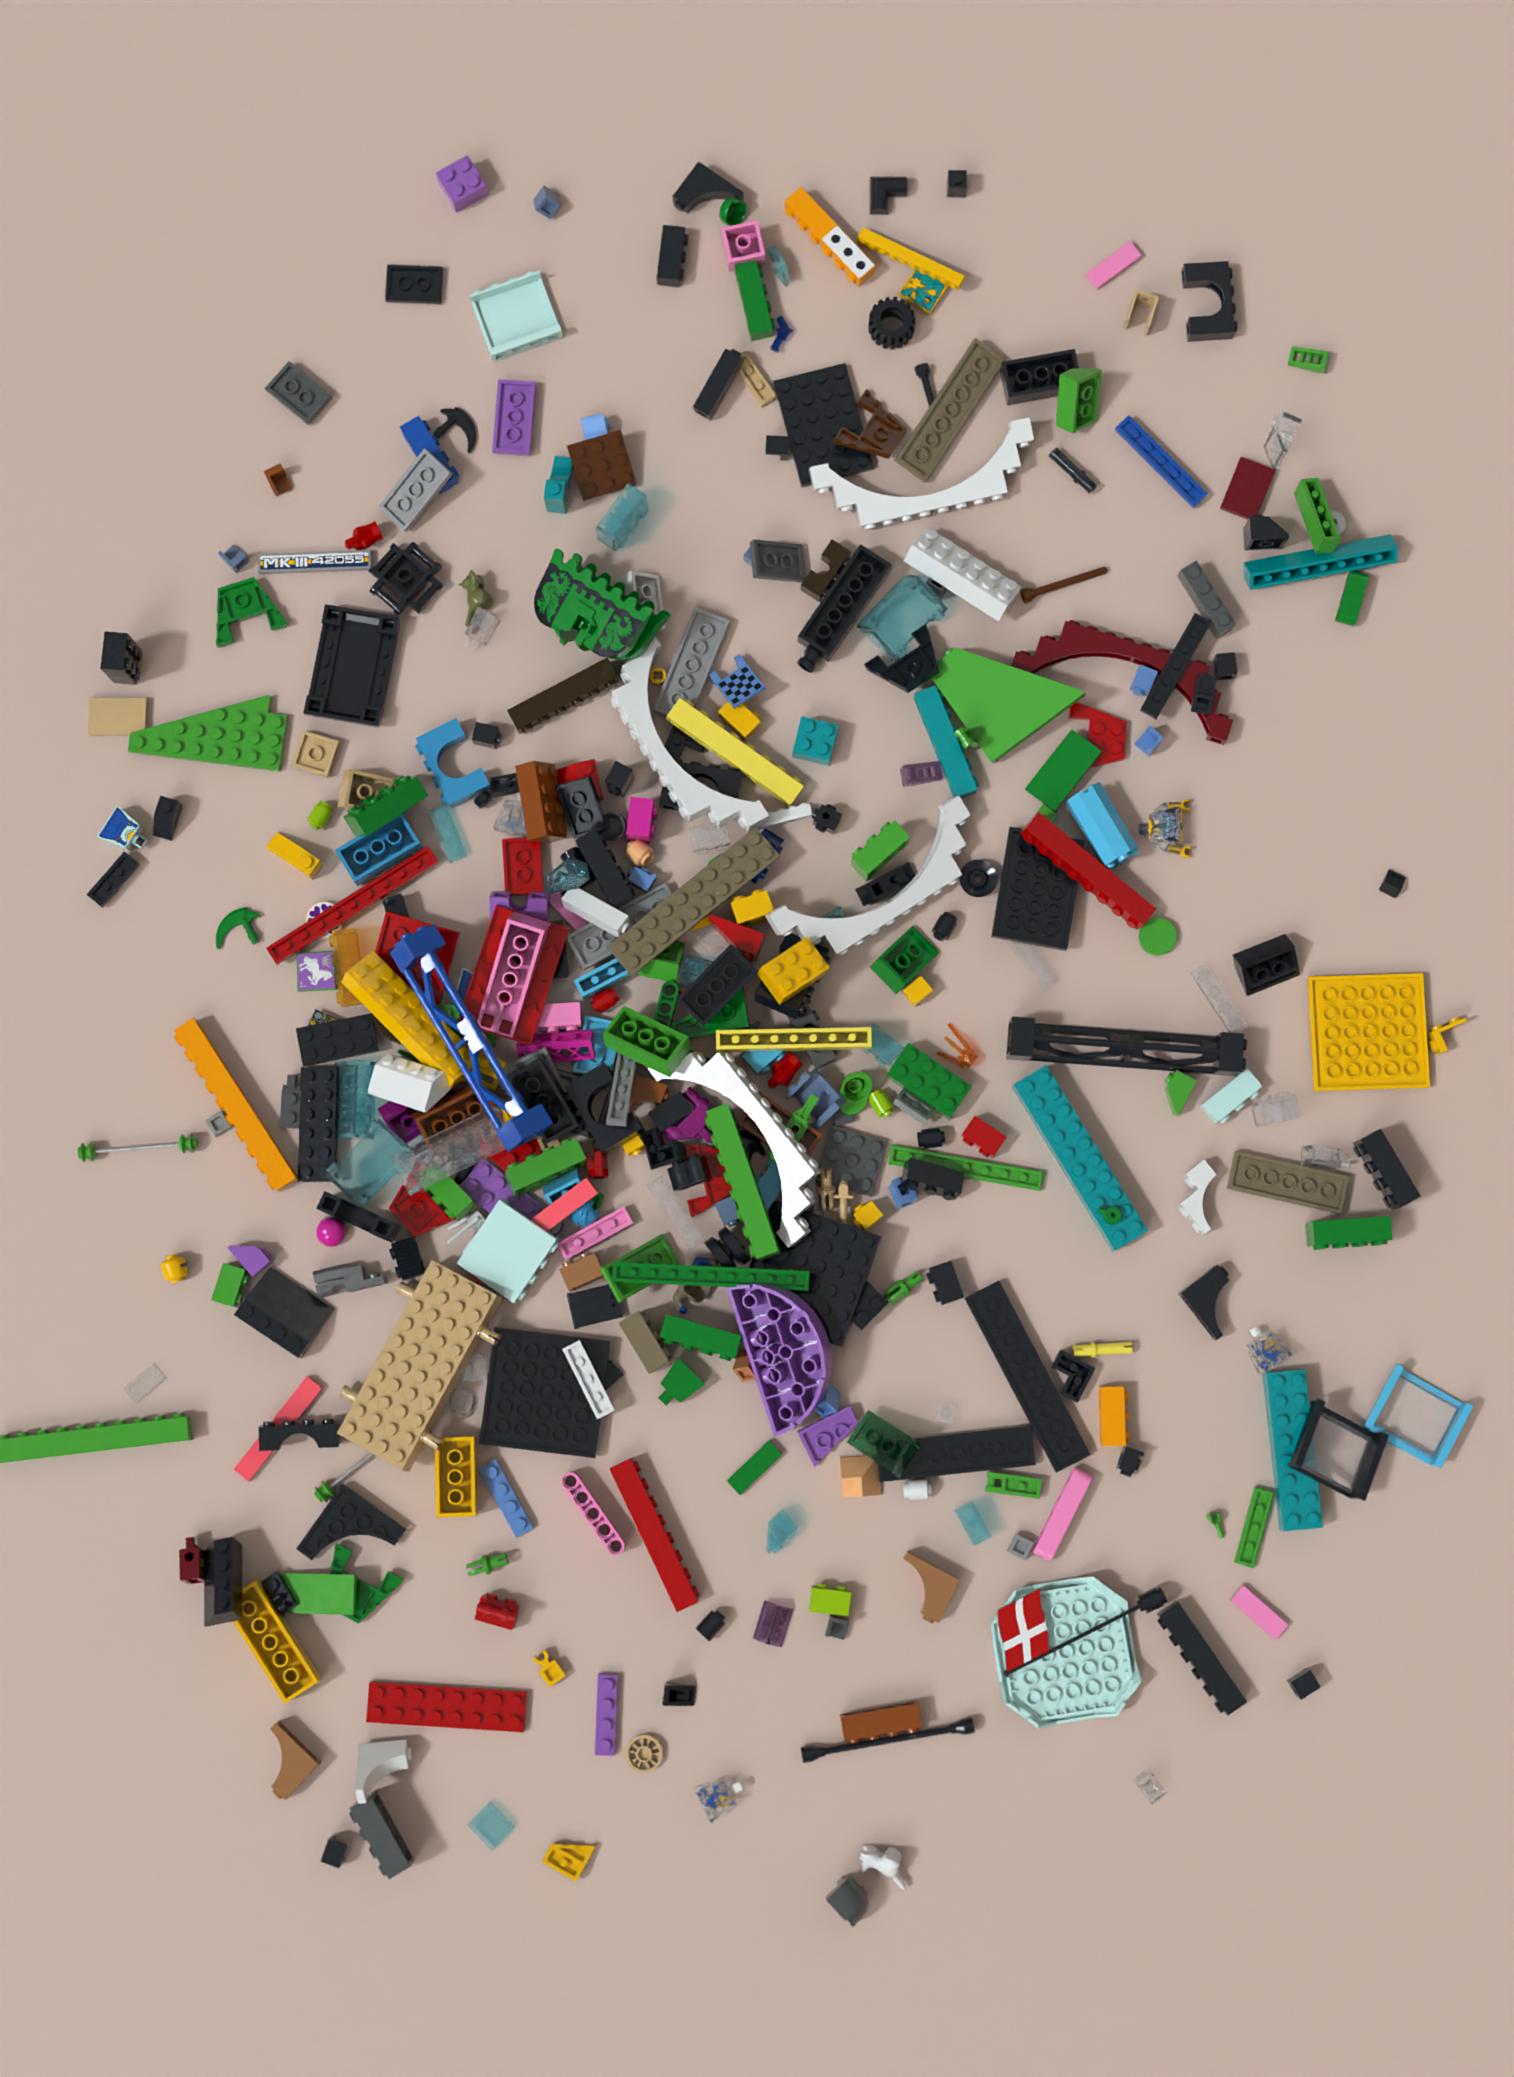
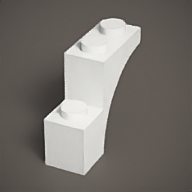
M1202 1160L1184 1174L1186 1178L1184 1180L1191 1189L1194 1188L1195 1191L1178 1204L1180 1207L1179 1212L1184 1218L1188 1217L1192 1222V1228L1202 1235L1211 1230L1203 1213V1196L1207 1185L1217 1175L1205 1160Z

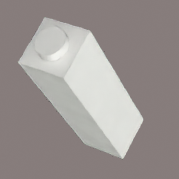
M571 885L561 899L565 909L617 938L631 927L628 915L574 885Z

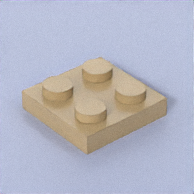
M303 730L291 767L328 778L340 742Z

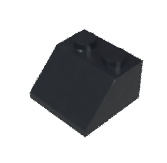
M1261 514L1250 517L1243 528L1245 551L1282 549L1289 538V534L1269 516L1263 517Z

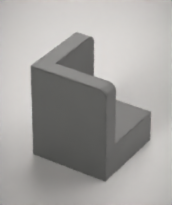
M829 1615L825 1636L844 1640L849 1620Z

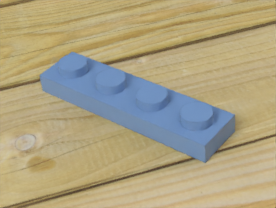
M497 1459L479 1468L516 1538L533 1529L534 1526Z

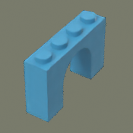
M457 718L417 737L418 744L415 745L419 754H424L426 758L424 764L428 772L432 770L435 776L432 780L436 788H441L443 794L440 796L444 804H449L450 808L478 796L485 790L491 789L482 768L461 778L448 777L440 770L439 762L443 752L467 739Z

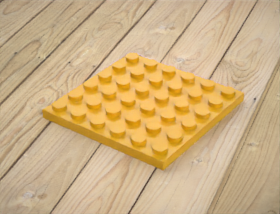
M1423 973L1307 977L1313 1092L1430 1088Z

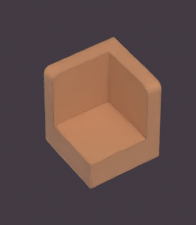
M747 1351L739 1352L732 1370L742 1382L756 1380Z

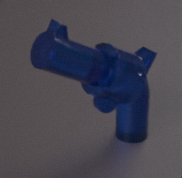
M779 316L776 319L780 328L776 329L777 337L770 347L772 351L778 353V348L783 340L785 341L788 335L793 332L783 316Z

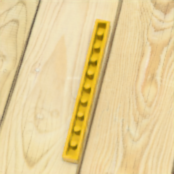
M864 227L857 236L860 245L867 246L873 251L876 250L881 255L888 256L891 260H897L900 264L907 265L912 270L916 269L921 274H926L931 279L938 280L944 285L947 284L954 290H960L965 282L964 275Z

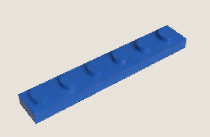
M1129 415L1115 428V431L1192 508L1207 496L1208 493Z

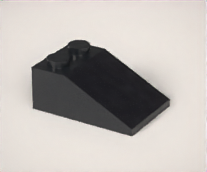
M868 1281L864 1287L853 1319V1323L861 1330L889 1303Z

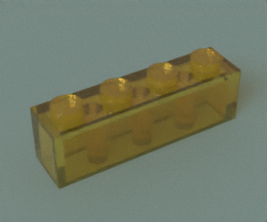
M357 929L333 930L332 935L329 936L330 946L334 947V954L331 955L337 972L334 973L335 985H338L339 992H336L337 1004H340L343 1008L361 1006L363 1004L341 983L346 971L361 961Z

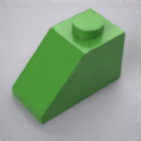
M1178 1070L1174 1071L1173 1074L1169 1073L1165 1080L1167 1084L1165 1091L1172 1114L1175 1116L1180 1114L1197 1082Z

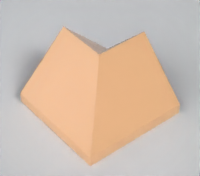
M877 1455L840 1458L842 1497L881 1495Z

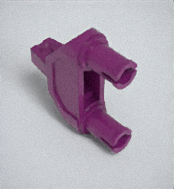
M690 1086L687 1091L692 1096L686 1091L682 1095L694 1105V1110L679 1126L673 1124L664 1131L668 1134L667 1136L670 1141L695 1138L699 1140L702 1137L709 1144L712 1141L711 1134L708 1132L709 1128L704 1119L707 1116L706 1111L709 1110V1100L705 1097L702 1098Z

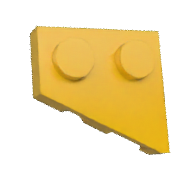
M551 1844L542 1863L576 1882L595 1847L591 1845Z

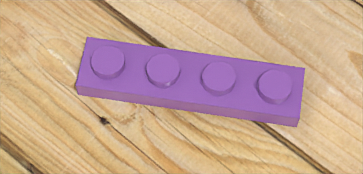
M598 1674L595 1755L615 1756L618 1674Z

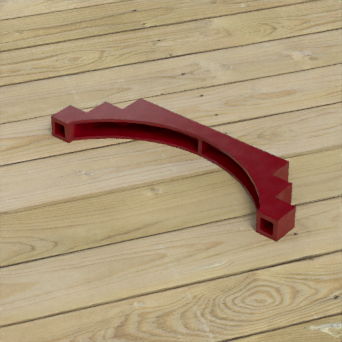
M1069 620L1064 623L1059 641H1056L1051 636H1041L1034 657L1030 656L1031 654L1026 651H1016L1011 666L1034 674L1052 664L1069 659L1107 657L1129 661L1139 666L1141 664L1158 671L1157 675H1160L1171 654L1166 649H1154L1150 644H1138L1131 638H1119L1112 632H1100L1096 627L1081 626L1079 622ZM1190 660L1175 686L1190 705H1192L1197 674L1208 675L1210 666L1201 660ZM1215 688L1210 715L1196 714L1206 731V740L1224 745L1228 739L1233 720L1229 719L1228 715L1215 714L1222 694L1217 692L1218 690Z

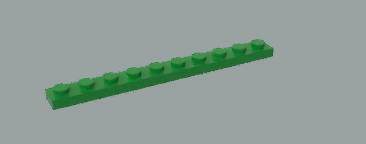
M613 1261L612 1282L737 1287L736 1285L745 1283H764L784 1290L809 1291V1270Z

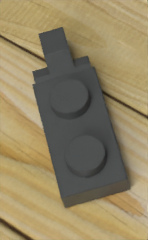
M288 1075L287 1085H283L280 1128L299 1129L301 1090L300 1085H297L296 1075Z

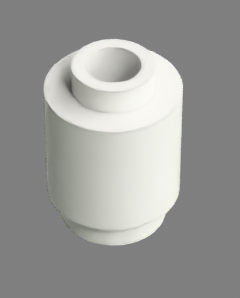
M908 1480V1482H904V1498H909V1500L928 1499V1495H931V1483L927 1484V1480Z

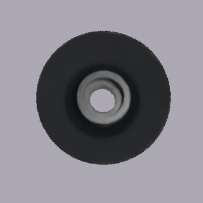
M984 860L968 862L961 870L962 875L959 876L962 889L973 897L989 895L995 889L998 880L995 868ZM980 877L981 882L976 883L974 878Z

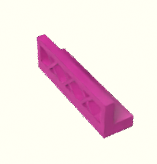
M593 1029L534 1035L531 1046L521 1042H517L516 1045L518 1057L524 1056L523 1053L525 1052L531 1053L546 1046L547 1050L553 1053L551 1058L554 1063L596 1058L593 1045L595 1037ZM580 1047H588L590 1053L583 1054L578 1049ZM568 1049L572 1053L570 1055H564L560 1053V1050Z

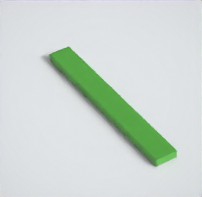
M891 1145L889 1165L903 1167L904 1163L911 1157L964 1172V1178L1041 1191L1043 1171Z

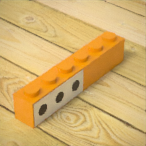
M802 187L784 201V211L787 216L793 217L797 221L798 227L809 234L811 241L822 248L821 250L826 257H831L834 260L835 266L847 274L846 276L851 283H855L859 287L875 273L876 265Z

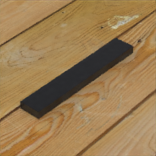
M1194 613L1142 705L1141 712L1155 720L1158 718L1211 621Z

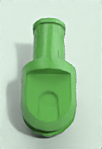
M914 1271L904 1281L897 1280L895 1285L885 1293L884 1298L890 1305H895L904 1297L910 1296V1290L922 1282L923 1278L920 1274L918 1275L917 1271Z
M504 1552L493 1557L483 1555L482 1560L467 1564L466 1569L482 1564L483 1567L467 1572V1574L472 1576L486 1572L488 1575L492 1573L494 1568L509 1565V1559L500 1561L501 1559L508 1558L507 1553Z

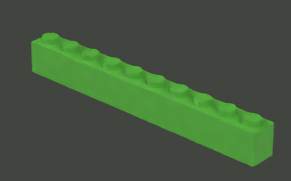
M184 1413L172 1414L173 1418L165 1419L164 1415L153 1417V1421H146V1418L134 1419V1423L126 1424V1420L114 1421L113 1426H107L106 1422L95 1424V1428L89 1429L87 1425L75 1426L76 1430L68 1431V1427L56 1428L55 1433H49V1430L36 1431L37 1435L29 1436V1432L17 1433V1437L10 1438V1434L0 1435V1463L193 1440L191 1417H185Z

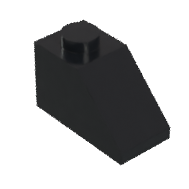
M160 796L154 813L153 836L172 841L183 807L178 800Z

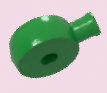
M1110 1206L1106 1209L1099 1207L1098 1213L1103 1214L1104 1220L1108 1224H1117L1122 1218L1120 1209L1115 1206Z

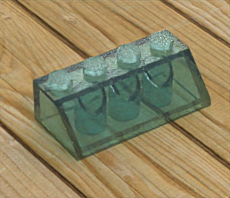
M364 1060L335 1062V1066L340 1067L338 1139H374L375 1096L368 1094V1088L374 1066L377 1062Z

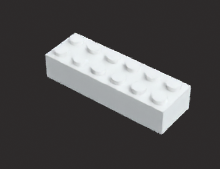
M928 527L911 545L904 559V562L998 622L1014 603L1022 588L1015 581L1005 577L999 571L994 570L982 560L972 556L966 550L961 549L952 541L947 540Z

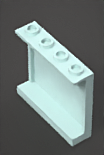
M540 271L527 272L525 276L510 278L505 283H496L488 289H479L469 295L493 362L563 338L561 327L557 322L542 282Z
M502 1198L497 1202L457 1264L515 1303L518 1300L522 1301L528 1292L525 1289L529 1284L532 1285L538 1277L536 1273L539 1268L543 1269L549 1261L547 1256L550 1252L554 1253L559 1246L557 1241L560 1237H555L510 1206L509 1201Z

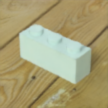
M1247 1068L1204 1102L1201 1108L1214 1123L1219 1121L1223 1123L1231 1117L1229 1113L1235 1109L1237 1112L1246 1105L1244 1101L1247 1098L1252 1100L1260 1093L1258 1089L1262 1085Z

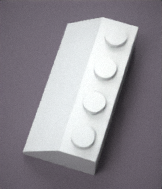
M387 1053L374 1066L368 1094L426 1113L450 1090L444 1071Z

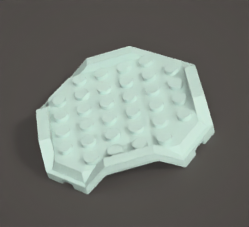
M1093 1576L1069 1578L1016 1588L1003 1605L1005 1606L1041 1588V1607L1047 1626L1049 1650L1128 1610V1602ZM1129 1614L1009 1674V1677L1003 1675V1671L1006 1670L1005 1650L998 1627L997 1615L990 1623L1004 1704L1038 1729L1090 1718L1118 1716L1131 1694L1135 1692L1141 1683L1131 1635Z

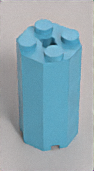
M1099 782L1087 787V790H1082L1067 800L1066 806L1099 862L1110 870L1115 866L1118 867L1125 863V859L1128 857L1131 858L1137 855L1139 850Z

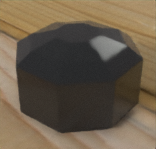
M487 790L481 792L474 800L475 805L479 809L486 807L491 802L492 795Z

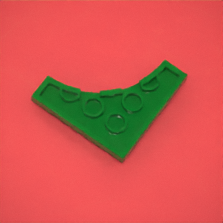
M744 987L704 1027L690 1014L683 1019L671 1022L672 1029L689 1036V1039L714 1035L716 1030L750 1028Z

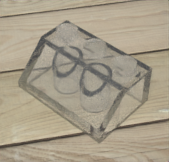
M1282 410L1278 416L1274 415L1263 437L1266 440L1264 449L1272 468L1276 471L1286 456L1302 419Z

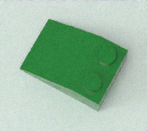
M912 926L870 968L897 994L939 952Z

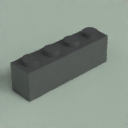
M1195 561L1181 569L1177 577L1202 617L1211 621L1209 628L1214 637L1218 639L1232 631L1236 623L1199 563Z

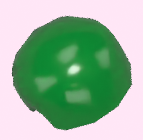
M734 197L726 199L719 211L721 221L728 226L741 224L747 212L746 203Z

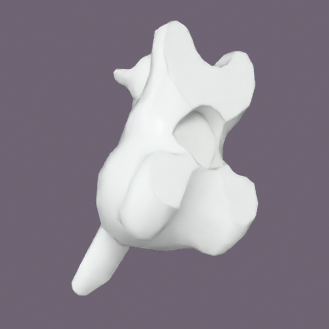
M864 1844V1851L861 1852L859 1857L862 1871L865 1872L868 1868H875L882 1874L891 1877L904 1890L905 1884L898 1876L900 1860L902 1858L899 1850L889 1847L885 1852H881L873 1845Z

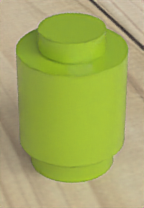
M323 801L315 804L307 818V821L310 822L309 826L315 830L324 829L332 815L333 807Z
M878 1089L869 1095V1103L878 1117L883 1116V1118H886L893 1113L894 1105L885 1092Z

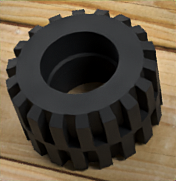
M886 297L885 301L881 299L878 301V305L875 304L869 315L868 331L871 334V339L873 341L876 340L878 346L882 344V348L886 349L888 346L890 350H894L895 346L899 349L902 347V343L906 345L909 342V339L913 337L916 321L914 310H910L911 305L909 303L905 304V300L902 298L899 301L897 297H893V300H890V297ZM887 317H896L903 325L896 330H889L882 325L881 321Z

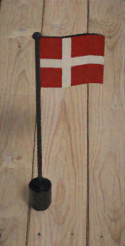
M1160 1587L1157 1589L1153 1588L1138 1596L1137 1606L1049 1650L1047 1626L1041 1607V1588L998 1609V1627L1005 1650L1006 1670L1003 1671V1675L1009 1677V1674L1138 1609L1148 1614L1164 1606L1163 1603L1167 1602L1166 1596Z

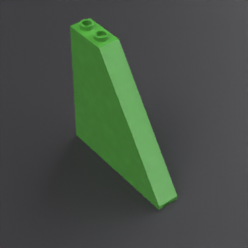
M950 648L944 653L942 659H936L940 673L932 677L934 683L992 763L1001 759L1086 696V693L1080 689L959 648Z

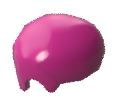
M327 1216L322 1219L316 1230L319 1242L326 1247H335L342 1243L346 1235L344 1222L333 1216Z

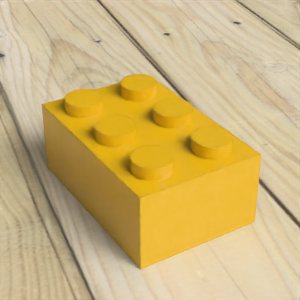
M806 937L763 965L757 975L779 1005H781L824 976L830 967L809 938Z

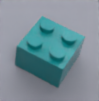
M801 716L792 757L829 766L838 724Z

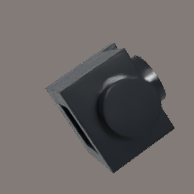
M1123 1446L1116 1467L1121 1470L1120 1474L1131 1477L1134 1471H1138L1141 1460L1138 1458L1139 1456H1144V1452Z

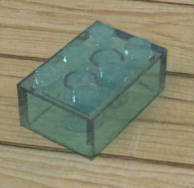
M628 483L597 525L596 533L598 540L616 552L619 547L623 548L629 533H634L639 519H643L649 511L647 495Z

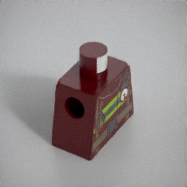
M197 1537L185 1538L186 1549L179 1550L180 1581L186 1584L204 1583L205 1550L198 1547Z

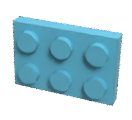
M585 1015L582 1030H594L593 1045L596 1058L575 1061L573 1072L586 1074L602 1063H606L611 1071H613L617 1052L605 1047L603 1032L612 1021ZM580 1047L578 1049L583 1054L590 1053L588 1047Z

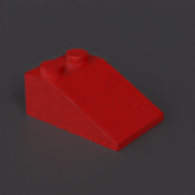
M595 759L557 769L558 784L591 775L599 800H604Z
M710 914V925L729 945L732 944L749 962H752V960L757 961L765 940V934Z

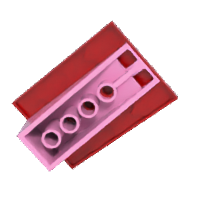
M496 905L464 999L465 1006L476 1018L483 1031L531 1046L570 930L569 927ZM459 1014L457 1021L461 1022L464 1018Z

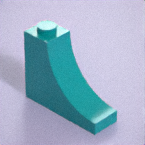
M554 456L551 476L549 480L546 479L544 492L547 512L566 514L573 467L569 457Z

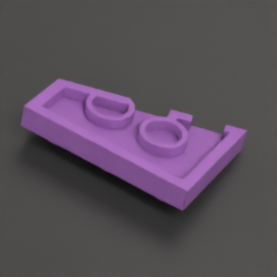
M850 1405L797 1431L814 1467L858 1424Z

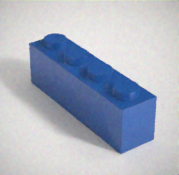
M417 416L401 425L400 430L416 457L419 456L424 448L428 449L453 473L438 492L439 495L459 484L457 470L454 466H449V458L445 451L441 452L438 448L440 443L436 436L430 435L429 430L431 429L426 420L422 421Z

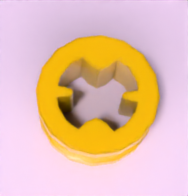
M656 667L650 671L651 683L655 686L663 685L666 679L664 669ZM655 673H656V674H660V673L663 674V675H661V678H662V679H661V680H659V679L654 680V679H653V678H655L654 674H655Z

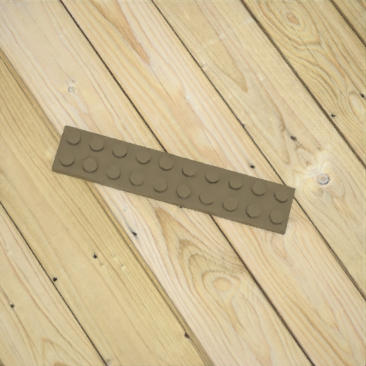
M756 827L753 828L607 946L608 950L628 974L633 977L780 858V855Z

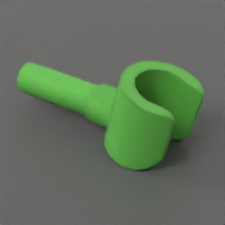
M1214 1510L1215 1516L1213 1518L1208 1513L1206 1517L1216 1527L1221 1539L1224 1538L1220 1527L1222 1518Z

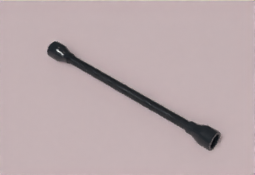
M969 1717L946 1727H936V1729L931 1728V1730L924 1729L918 1732L886 1736L874 1740H862L857 1743H846L844 1745L839 1744V1746L834 1745V1747L804 1746L801 1747L803 1763H808L827 1754L829 1755V1753H841L859 1748L864 1749V1747L869 1748V1746H881L944 1733L967 1735L975 1733L973 1719Z

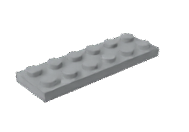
M697 607L694 608L654 705V712L667 716L679 698L689 700L694 704L693 708L696 707L730 620Z
M665 882L622 905L617 910L629 916L632 927L672 893ZM589 923L569 934L566 940L583 970H586L613 955L607 946L616 940L617 937Z

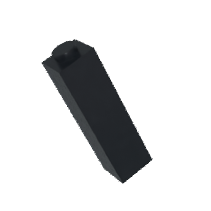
M725 348L693 405V409L697 414L709 420L713 418L743 364V359L738 351L734 349L730 351Z

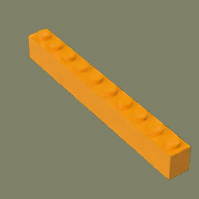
M192 1018L174 1030L176 1036H174L175 1040L180 1046L183 1045L186 1052L184 1054L190 1062L193 1061L197 1066L194 1069L200 1078L204 1077L206 1080L205 1087L210 1094L214 1093L217 1097L215 1102L221 1110L224 1109L227 1115L225 1118L231 1126L235 1125L238 1130L235 1132L241 1142L245 1141L247 1144L246 1150L251 1158L255 1157L258 1161L256 1166L262 1174L265 1173L268 1180L266 1181L270 1188L280 1192L297 1181L298 1177L198 1021Z

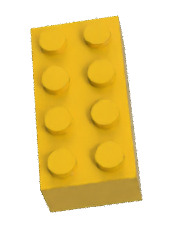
M477 1436L439 1437L444 1442L443 1445L435 1442L442 1446L438 1451L435 1450L436 1518L477 1516Z

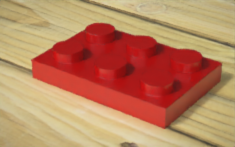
M527 837L502 839L505 891L511 892V896L529 895L530 892H544L541 842L528 841Z

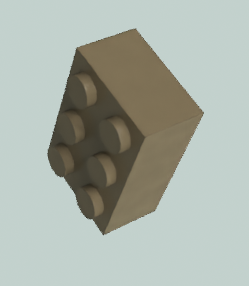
M637 1311L619 1322V1325L646 1370L651 1374L669 1363L671 1355L666 1346L661 1347L658 1341L661 1338L657 1331L650 1329L648 1324L651 1321L646 1313L641 1314L640 1311Z

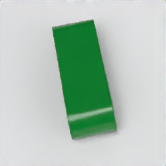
M1349 571L1335 618L1336 622L1354 627L1369 575Z
M667 981L663 984L654 1016L655 1021L664 1023L670 1028L677 1004L676 999L679 996L678 985L673 981ZM667 987H674L676 989L675 993L667 995L665 993ZM663 1005L671 1007V1011L667 1014L662 1013L660 1009Z

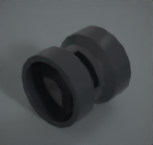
M807 647L804 651V656L799 658L797 664L805 671L813 673L815 665L821 661L822 655L813 648Z

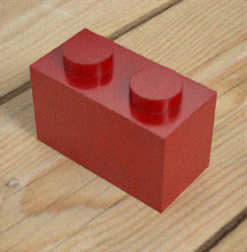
M977 1116L972 1118L961 1135L964 1138L962 1141L970 1147L976 1146L980 1149L978 1152L986 1158L989 1156L993 1158L1007 1138Z

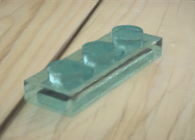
M447 804L430 809L429 813L449 863L467 857Z

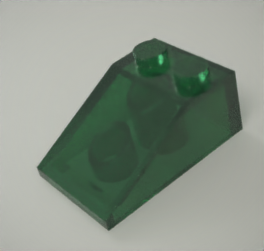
M869 1410L847 1441L853 1448L898 1478L901 1477L921 1446L915 1439Z

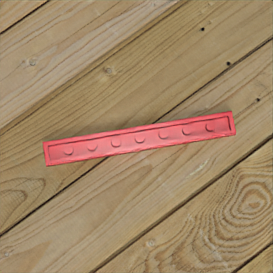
M587 1177L531 1220L546 1231H549L599 1192ZM468 1272L476 1284L481 1282L480 1279Z

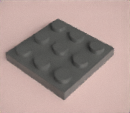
M832 1125L819 1170L824 1168L826 1176V1168L832 1169V1184L835 1187L839 1188L841 1181H847L849 1183V1191L872 1197L887 1141ZM820 1173L817 1175V1182H820Z

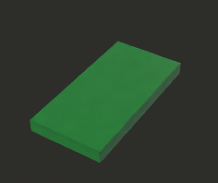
M1071 729L1027 785L1025 791L1056 812L1101 755L1102 751Z

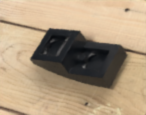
M1197 674L1191 712L1210 715L1217 677Z

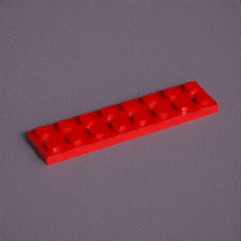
M370 1681L366 1722L524 1733L527 1691Z

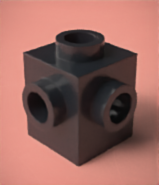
M821 804L819 809L816 808L811 818L814 819L813 825H815V829L823 833L827 831L834 834L842 814L837 812V809L832 805L826 804L825 806Z

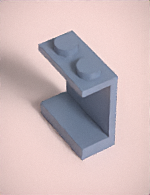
M815 1068L811 1072L808 1070L799 1077L801 1081L798 1084L795 1082L789 1087V1094L785 1099L788 1100L794 1096L804 1106L810 1094L818 1097L819 1099L811 1111V1115L816 1119L811 1126L818 1130L847 1101Z

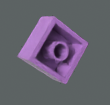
M468 155L436 172L438 183L456 213L488 195L487 187Z

